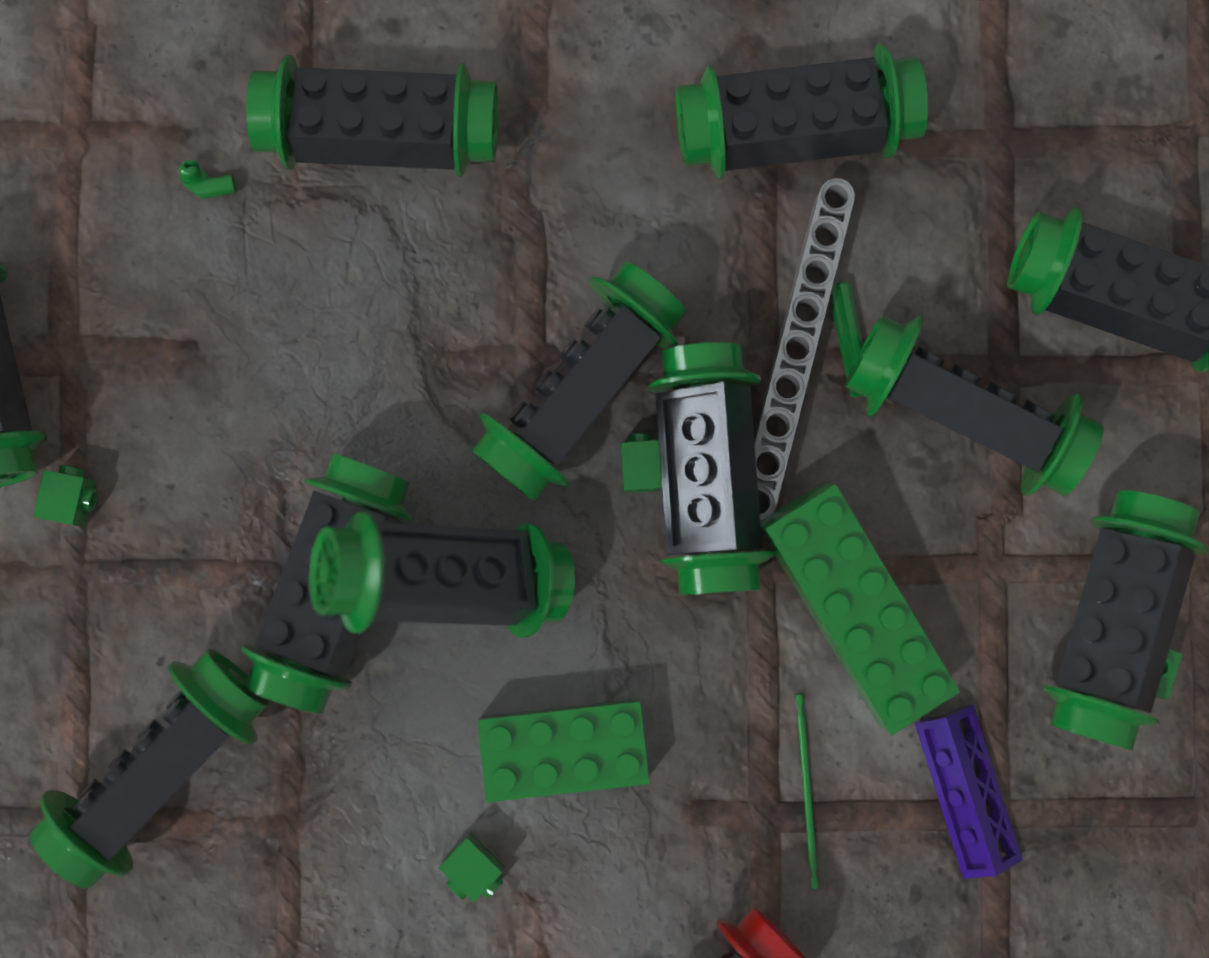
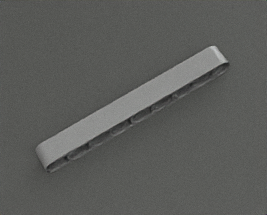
M834 178L824 183L814 201L754 434L756 460L758 456L769 455L776 462V471L773 475L760 473L756 466L758 493L767 502L765 511L760 514V521L773 514L777 506L854 204L855 192L848 181L840 178ZM830 193L839 195L843 201V207L833 208L826 203L825 195ZM820 230L829 232L833 236L834 244L830 246L820 244L816 240L815 232ZM810 267L820 269L824 275V282L820 284L810 282L805 274L806 269ZM799 305L810 306L814 311L815 319L810 322L800 320L796 314V307ZM790 342L801 344L805 350L804 359L794 360L790 358L786 352V344ZM782 379L791 381L796 389L795 396L792 398L780 396L776 390L777 381ZM778 417L783 420L786 426L784 436L775 437L768 432L766 428L768 418Z

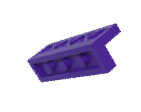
M974 705L963 706L949 714L925 718L915 722L963 879L998 876L1022 861L1023 859ZM961 719H963L967 731L966 739L963 738L958 723ZM974 760L979 769L978 778L975 777L973 770ZM986 799L989 800L991 807L990 817H988L985 808ZM999 838L1002 841V845L1006 856L1003 858H1001L998 849Z

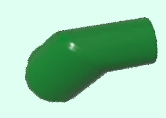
M185 160L179 165L178 171L181 183L198 198L209 199L237 193L235 179L232 174L211 177L199 167V163L195 160Z

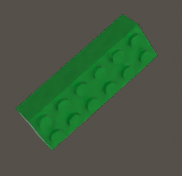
M824 481L760 521L761 533L772 551L775 552V556L877 724L892 736L960 693L836 484Z

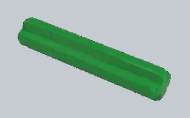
M846 282L833 284L830 302L847 379L854 362L857 363L859 360L863 341L851 285ZM849 389V394L851 397H863L862 395Z

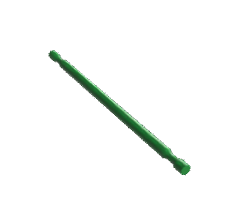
M796 694L809 867L812 875L811 889H819L816 871L817 855L806 721L803 712L804 696L803 694Z

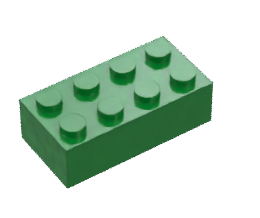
M639 699L481 716L477 720L486 803L650 784Z

